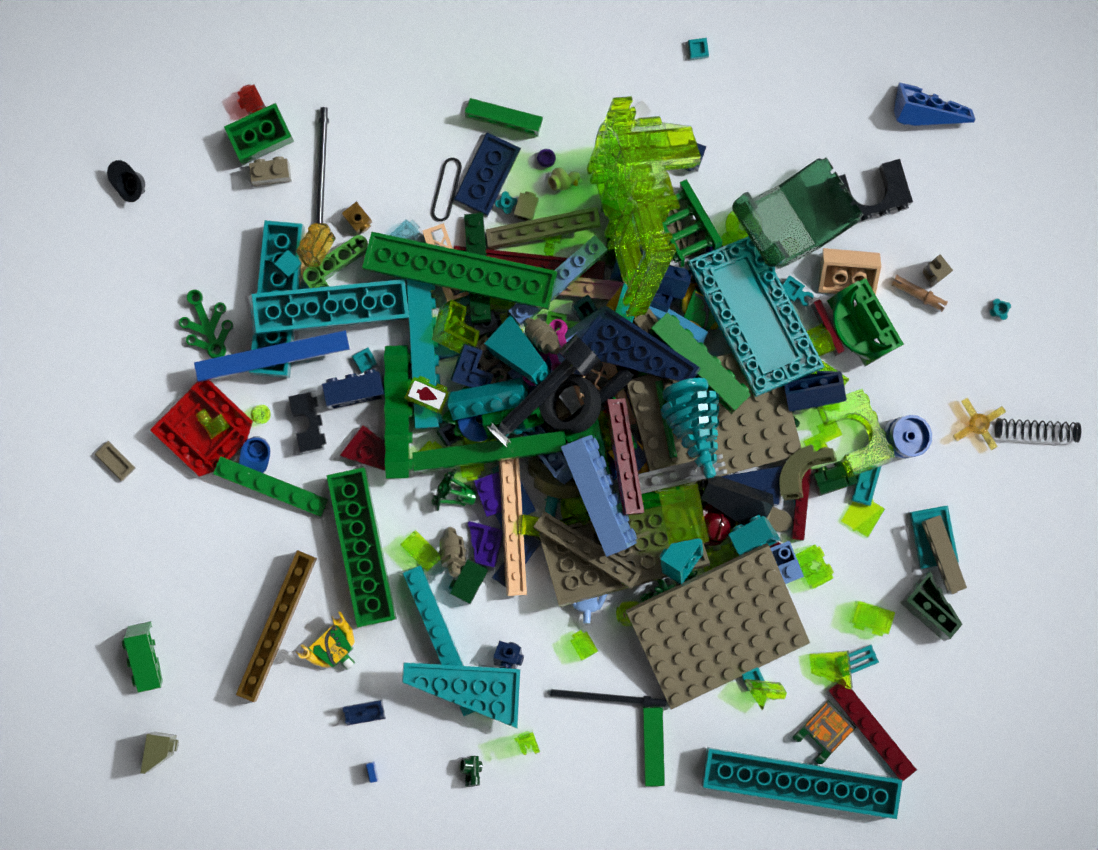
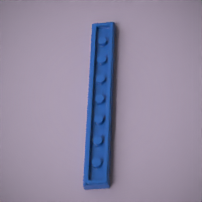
M344 330L194 362L197 381L201 382L350 350L347 332Z

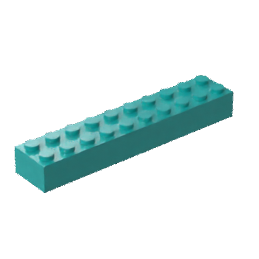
M707 747L701 786L708 789L897 819L903 780Z

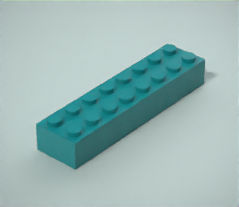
M264 220L257 293L299 289L301 266L288 277L274 263L287 250L302 263L305 235L303 224ZM295 331L253 335L251 350L294 341ZM292 362L249 371V373L260 376L290 378Z
M405 279L256 293L249 296L253 335L409 318Z

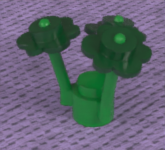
M455 468L444 474L442 482L438 485L436 495H433L431 501L432 506H435V511H439L440 503L465 506L466 504L473 505L477 492L472 490L471 486L454 478V474L457 471ZM451 481L462 488L459 491L453 490L450 486ZM451 493L457 495L459 500H448L446 498Z

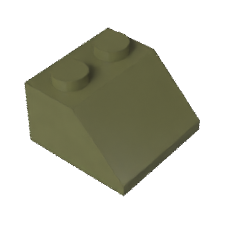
M151 732L146 735L141 766L142 774L152 771L174 755V751L177 752L179 740H176L177 735Z

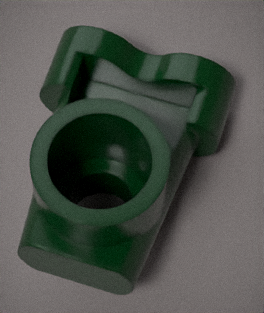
M468 756L460 761V772L466 774L465 787L480 786L479 773L482 771L483 764L482 761H479V756Z

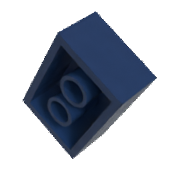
M375 369L364 371V375L357 376L356 373L345 375V379L338 380L335 377L326 379V383H322L326 406L330 410L385 398L382 375L379 371L376 372Z

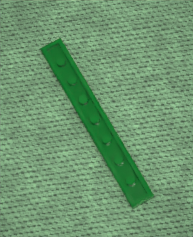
M559 431L510 438V442L506 446L500 440L412 452L413 470L417 473L563 452L561 447L566 445L565 432Z

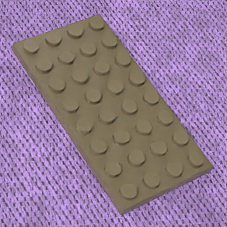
M688 492L684 493L686 501L646 509L643 514L628 515V523L630 528H633L636 533L637 543L614 555L642 571L634 586L668 577L662 573L660 555L672 543L698 538L702 540ZM591 519L568 525L602 547ZM539 533L559 607L628 588ZM704 543L703 555L693 570L710 566Z

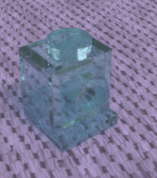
M405 219L390 235L415 241L421 235L420 231H418L420 227L415 221L411 220L409 222ZM409 229L410 233L404 235L403 230Z

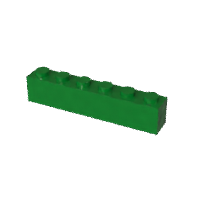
M667 312L650 329V335L701 368L695 378H705L708 381L707 391L719 393V403L731 415L750 397L751 394L748 387L743 383L740 384L735 379V375L729 369L726 370L716 356L710 355L707 352V347L702 342L698 343L693 338V333L680 325V321L676 316L670 315Z

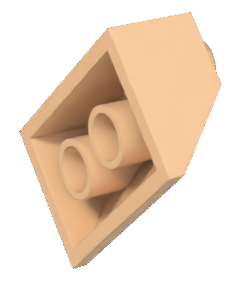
M823 248L818 292L837 294L851 284L866 278L876 295L881 271L880 253Z

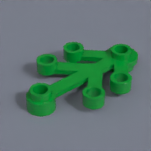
M196 289L189 291L187 300L195 306L202 325L192 322L188 317L180 318L179 325L184 329L189 328L206 335L209 343L199 340L194 334H190L186 338L187 344L207 350L210 358L225 356L226 346L224 342L228 333L233 330L234 324L230 320H224L221 324L222 330L217 339L214 332L221 315L227 310L226 305L222 302L216 303L214 314L209 322L202 305V293ZM194 295L199 296L198 301H193ZM219 305L224 306V309L221 312L217 310ZM183 320H188L187 326L182 325ZM227 322L231 324L229 329L224 327ZM195 337V342L189 343V339ZM216 347L220 348V352L218 354L214 353V349Z

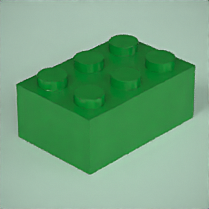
M276 103L224 126L242 165L294 142Z

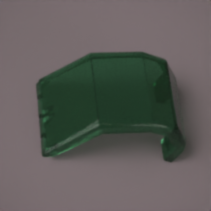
M827 157L816 159L780 185L755 198H752L750 193L746 192L734 201L732 210L735 217L769 270L776 271L815 252L861 221L860 217L863 216V213L857 204L851 205L854 199L846 187L841 189L844 183L835 171L831 174L834 168Z

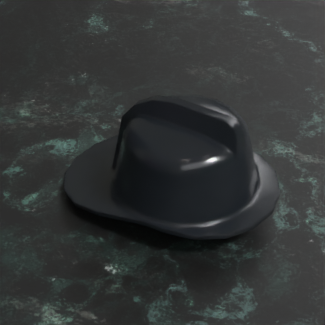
M115 160L110 163L107 168V177L111 185L124 201H137L145 192L144 177L134 171L125 161Z

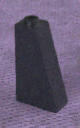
M721 476L702 479L699 484L701 499L739 524H743V526L750 523L749 520L757 515L767 518L774 506L773 494Z

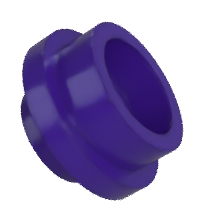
M543 149L537 155L538 164L544 168L553 166L556 161V155L550 149Z

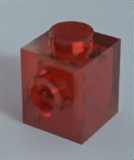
M255 84L245 85L240 89L241 91L237 92L240 97L237 101L242 110L246 109L248 115L266 107Z

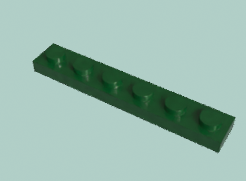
M483 213L464 214L467 252L487 256ZM470 293L472 324L491 322L490 297Z

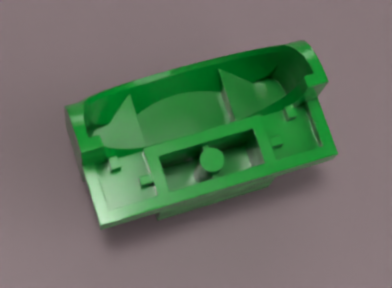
M866 278L851 284L827 300L833 311V322L838 337L851 352L860 357L864 366L873 363L904 345Z

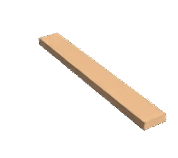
M519 458L499 461L506 596L527 595Z

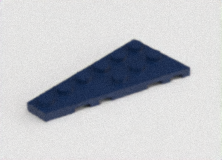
M604 305L581 339L601 360L600 362L679 382L695 378L701 369L606 305Z

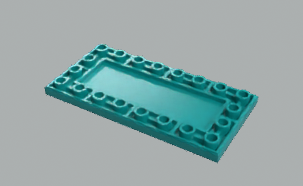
M756 233L687 262L754 397L824 368Z

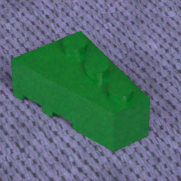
M151 621L128 626L124 639H122L123 650L127 651L128 654L127 666L133 672L131 676L133 687H137L138 693L161 688L163 683L159 658L156 657L154 645H156L155 639H152L150 634Z

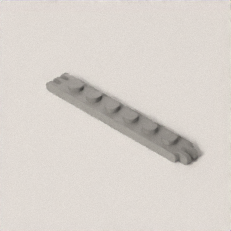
M723 454L717 455V460L723 458ZM694 461L640 473L638 477L641 494L706 479L703 473L704 469L703 467H697ZM725 462L713 464L716 471L715 476L727 473L726 469L720 471L718 467L725 466ZM615 479L613 487L615 492H618L620 495L618 480Z

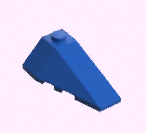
M899 82L894 106L897 122L913 126L975 122L976 119L971 108L954 101L945 102L937 94L933 93L930 96L923 93L922 88Z

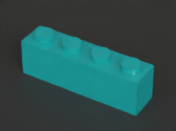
M521 377L451 392L448 407L453 420L516 408L530 393L526 382Z

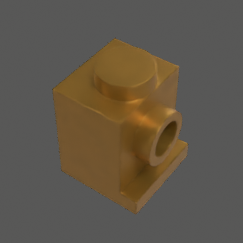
M357 201L342 212L343 217L357 234L360 232L364 233L371 227V218ZM357 215L361 216L360 221H355L354 218Z

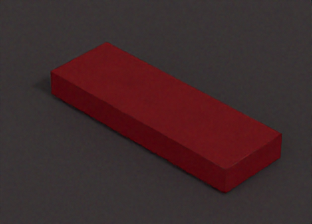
M819 299L813 302L811 307L834 355L837 356L843 353L845 349L822 301Z

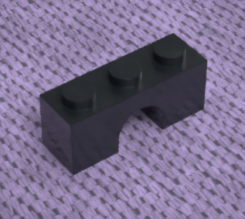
M312 392L288 396L292 415L294 417L306 416L310 423L309 428L305 432L296 434L300 453L306 454L324 450V445L327 444L325 433L321 434L320 426H323L321 414L317 415L316 407H319L317 396H314Z

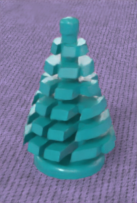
M705 378L682 380L663 390L662 396L667 403L660 409L663 419H666L667 425L671 427L676 437L682 440L681 444L683 448L688 449L687 453L689 456L697 457L694 462L697 467H703L704 476L712 478L716 475L713 464L717 462V455L711 454L718 450V443L714 441L717 440L718 436L716 428L719 425V419L717 420L719 414V406L717 407L719 393L716 394V391L707 392L709 385Z

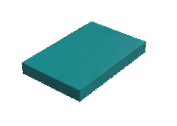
M948 505L909 512L920 569L937 566L921 522L941 515L956 559L959 562Z

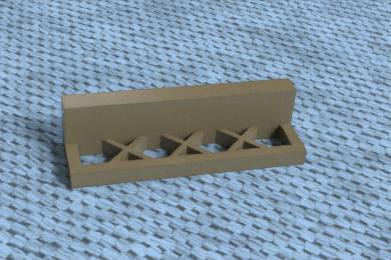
M941 515L922 521L923 529L947 594H955L966 589L965 580Z

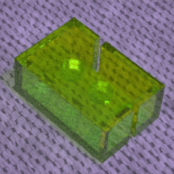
M697 482L679 485L680 489L677 490L675 486L659 489L658 493L665 527L670 528L666 529L669 546L672 543L698 538L702 540V543L709 542Z

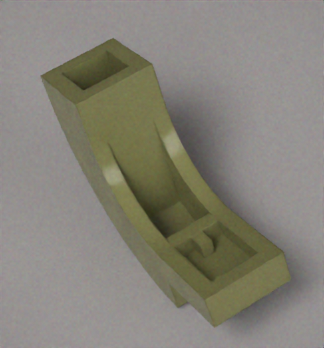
M809 445L799 449L790 456L784 464L780 475V493L784 501L803 498L802 479L804 474L815 465L836 462V453L833 448L823 447L816 451L813 445Z
M536 456L528 459V473L534 478V487L538 491L561 499L581 496L574 478H571L564 485L553 476L550 470Z

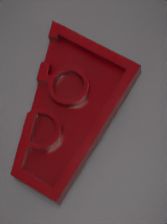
M363 425L340 456L385 471V441Z

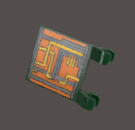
M828 700L792 738L795 742H801L808 734L823 749L815 758L818 764H823L856 727Z

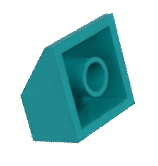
M760 515L749 520L750 523L745 526L741 524L732 529L733 532L729 534L739 555L747 553L765 543L771 546L781 541L769 520L764 516L760 517Z
M698 538L672 543L668 549L665 548L660 555L662 573L682 585L703 555L702 540Z

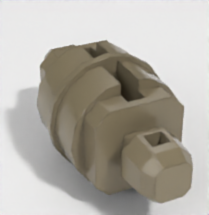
M527 318L524 320L526 337L535 348L544 354L550 352L557 355L560 353L558 351L561 349L558 335L550 325L539 318L535 320Z
M448 527L445 529V536L440 539L439 555L442 566L448 569L449 575L457 577L460 575V567L465 565L466 549L463 537L457 535L455 528Z

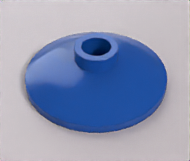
M482 415L458 419L459 430L465 438L473 442H482L488 439L483 427ZM476 419H479L481 424L477 423Z

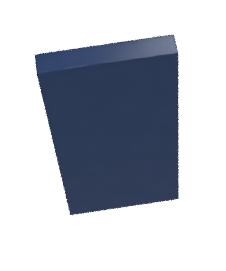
M486 132L454 201L489 216L521 148Z

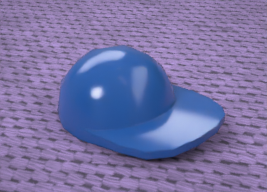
M253 436L247 439L241 448L239 464L262 473L265 472L270 458V445L266 439L260 436Z

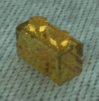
M326 223L311 224L296 250V253L302 258V262L307 267H319L336 239Z

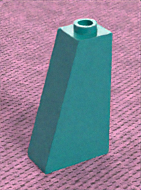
M511 316L484 343L490 354L537 386L550 373L544 360Z

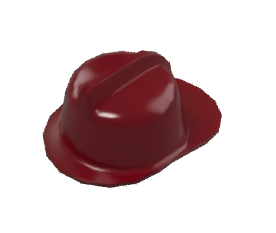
M709 503L704 507L699 530L705 544L716 546L721 544L729 535L731 518Z

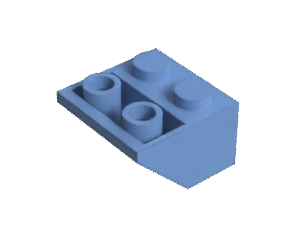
M790 541L770 548L785 584L804 577Z

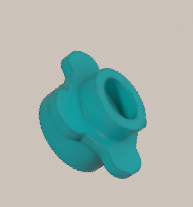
M505 191L502 193V197L496 200L495 205L497 208H501L505 214H510L513 207L517 205L518 200L511 197L509 192Z
M997 298L993 300V308L989 313L992 317L997 316L1001 320H1006L1011 304L1000 301Z

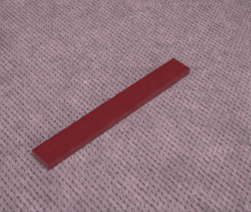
M454 246L456 250L467 252L466 247ZM486 249L488 257L549 270H555L568 259L566 257ZM597 261L580 278L603 280L605 262Z

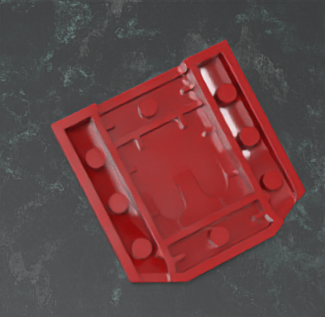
M210 380L197 381L150 431L200 477L215 471L220 456L230 459L243 446L244 442L248 439L253 420ZM207 418L209 424L211 423L215 430L214 422L218 419H222L226 425L221 427L218 432L211 433L206 422L202 420Z

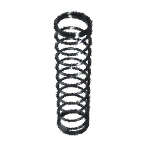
M997 418L995 422V437L999 439L1002 436L1003 420H1005L1007 426L1006 439L1009 437V424L1011 421L1014 423V439H1016V427L1019 421H1021L1022 440L1024 439V426L1027 421L1030 426L1029 440L1032 438V425L1034 422L1037 424V441L1040 437L1039 428L1042 422L1045 425V441L1047 440V427L1050 422L1053 427L1052 441L1055 440V426L1057 423L1060 425V442L1063 439L1062 429L1065 423L1068 426L1067 442L1070 441V428L1072 424H1074V442L1079 443L1081 439L1082 429L1079 422H1072L1070 426L1066 421L1062 425L1059 421L1055 424L1049 421L1046 425L1043 420L1038 424L1036 420L1030 423L1027 419L1023 424L1021 419H1018L1015 423L1013 419L1007 422L1005 418Z

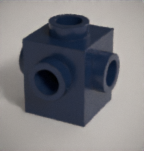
M499 641L493 657L494 665L509 669H517L518 665L521 666L524 660L522 647L514 642L506 643Z

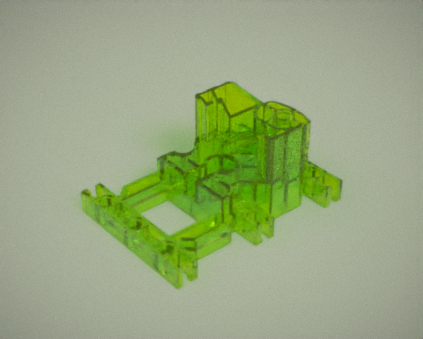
M632 96L612 99L605 120L598 129L595 146L586 168L587 173L592 174L590 184L597 185L604 215L609 218L604 232L605 238L611 237L607 244L608 249H615L622 280L628 286L623 298L624 306L629 305L626 311L627 317L646 315L676 252L675 244H670L669 246V242L673 238L672 233H664L662 222L666 221L670 210L680 208L677 196L674 194L669 173L666 170L694 168L701 163V155L692 126L662 122L660 116L642 117L635 120L636 109L635 107L630 108L633 102ZM641 247H642L643 252H644L643 255H641V252H640V248H641Z

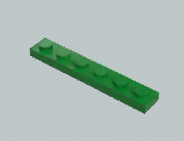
M220 456L213 473L216 476L322 517L328 499L222 456Z

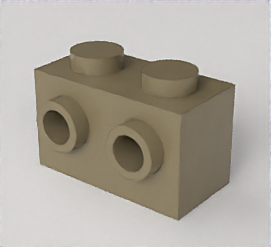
M279 156L272 158L273 160L270 161L256 159L254 163H249L252 184L254 186L292 182L288 159Z

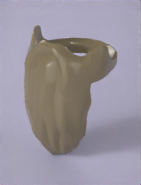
M776 507L772 508L767 517L775 531H785L793 525L791 516L786 511Z

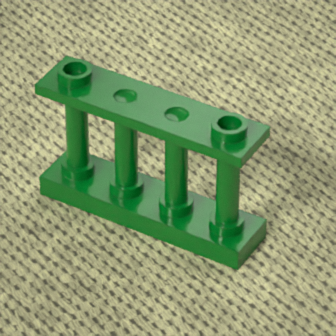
M687 179L680 182L678 193L655 204H653L650 197L646 198L644 209L647 215L652 216L660 226L662 236L671 250V257L675 263L678 262L681 268L684 267L685 256L706 246H712L713 250L722 247L721 237ZM679 200L686 201L688 205L686 209L664 219L661 218L658 210ZM689 215H694L697 220L695 224L671 235L667 225ZM696 231L704 232L705 239L682 250L679 249L675 242Z

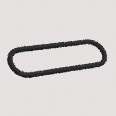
M448 158L443 164L432 207V216L437 221H445L451 213L462 169L461 162L457 158ZM454 160L459 164V170L448 213L445 218H437L434 212L445 167L449 161Z

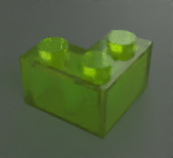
M451 299L439 308L432 340L460 354L463 343L473 347L477 346L480 331L464 324L467 307Z

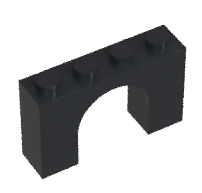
M900 159L880 165L879 170L885 187V195L883 200L876 205L867 206L857 202L851 194L845 174L829 178L825 181V187L837 226L843 225V227H848L857 220L865 222L873 219L872 216L878 214L880 217L891 214L890 211L897 209L900 212L909 209L913 200Z

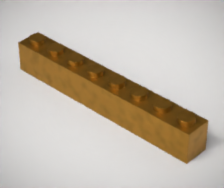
M299 550L296 551L236 692L237 696L251 702L257 701L317 560L316 557Z

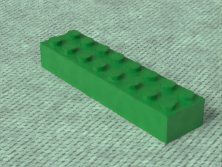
M363 467L326 475L357 628L397 620L367 469Z

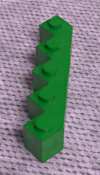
M408 345L385 346L386 479L409 478L410 470H413V459H410V444H413V432H410L409 417H413V407L409 405L408 396L409 390L412 388V379H409V364H412L411 353H408Z

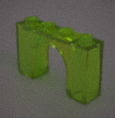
M863 388L846 394V402L819 406L817 409L824 426L851 419L861 423L868 433L869 441L866 447L845 454L841 459L848 478L888 464L895 457L894 449L888 444L886 432L880 427L878 415L872 410L870 398L864 393Z

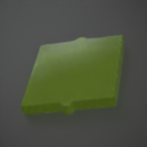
M873 499L871 506L852 501L841 522L851 527L853 531H858L864 536L869 537L885 508L873 502Z

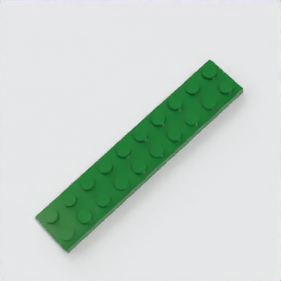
M371 232L362 265L363 270L546 310H549L558 274L554 270L377 232Z

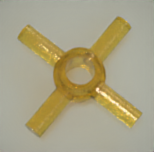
M968 397L961 402L971 418L968 427L953 435L955 441L957 442L967 435L975 433L983 436L990 450L997 448L998 446L988 429L991 421L1006 413L1004 407L1001 406L988 415L976 412ZM977 419L982 420V429L976 427L975 421Z

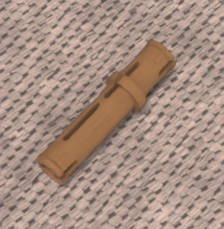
M896 275L895 280L901 282V284L893 281L891 286L923 301V304H929L943 312L945 307L938 303L946 306L948 301L934 295L932 291L928 292Z

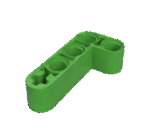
M356 235L308 267L303 273V278L309 288L329 287L326 282L327 279L366 254L368 247L367 239L362 235ZM356 243H363V248L357 247ZM350 246H351L352 249L354 250L355 254H353L352 251L350 250V248H349ZM341 252H348L349 257L346 260L339 258ZM327 262L333 263V268L329 271L323 268ZM310 273L317 274L315 281H308Z

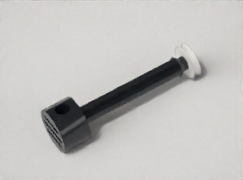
M576 334L558 350L566 359L500 422L498 428L493 423L491 427H488L496 440H500L506 446L510 442L506 435L511 434L571 374L578 370L585 377L601 361Z

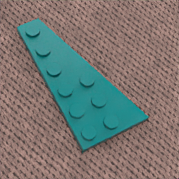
M403 663L402 683L511 727L518 728L520 669Z

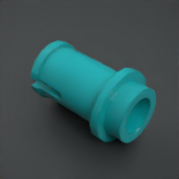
M547 495V499H544L546 500L545 512L555 517L557 503H560V501H558V498Z

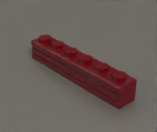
M812 468L806 471L802 479L803 498L795 499L791 539L804 540Z

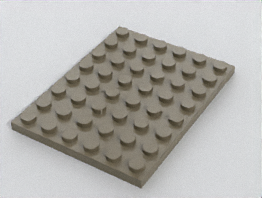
M733 354L718 356L717 358L721 361V365L726 370L729 369L740 384L746 385L751 394L732 415L720 403L717 405V407L719 406V414L717 416L719 425L716 428L718 430L717 440L714 442L718 443V450L711 455L723 454V458L717 460V463L725 462V466L718 467L719 471L722 469L727 470L726 474L718 476L790 458L791 455L801 449V444L792 411L789 412L784 385L754 397ZM650 374L634 378L626 385L648 470L653 471L694 461L697 457L689 456L687 453L688 449L683 448L682 440L678 439L674 433L677 457H669L655 381L663 380L664 389L677 383V381ZM697 480V481H693V482H689V483H685V484H680V485H676V486H672V487H677V486H681V485H682V486H686V485L694 484V483H697V482H701V480ZM672 487L655 490V493L664 492Z
M767 543L684 582L682 585L679 584L625 610L671 710L741 677L742 674L756 667L759 668L810 643Z

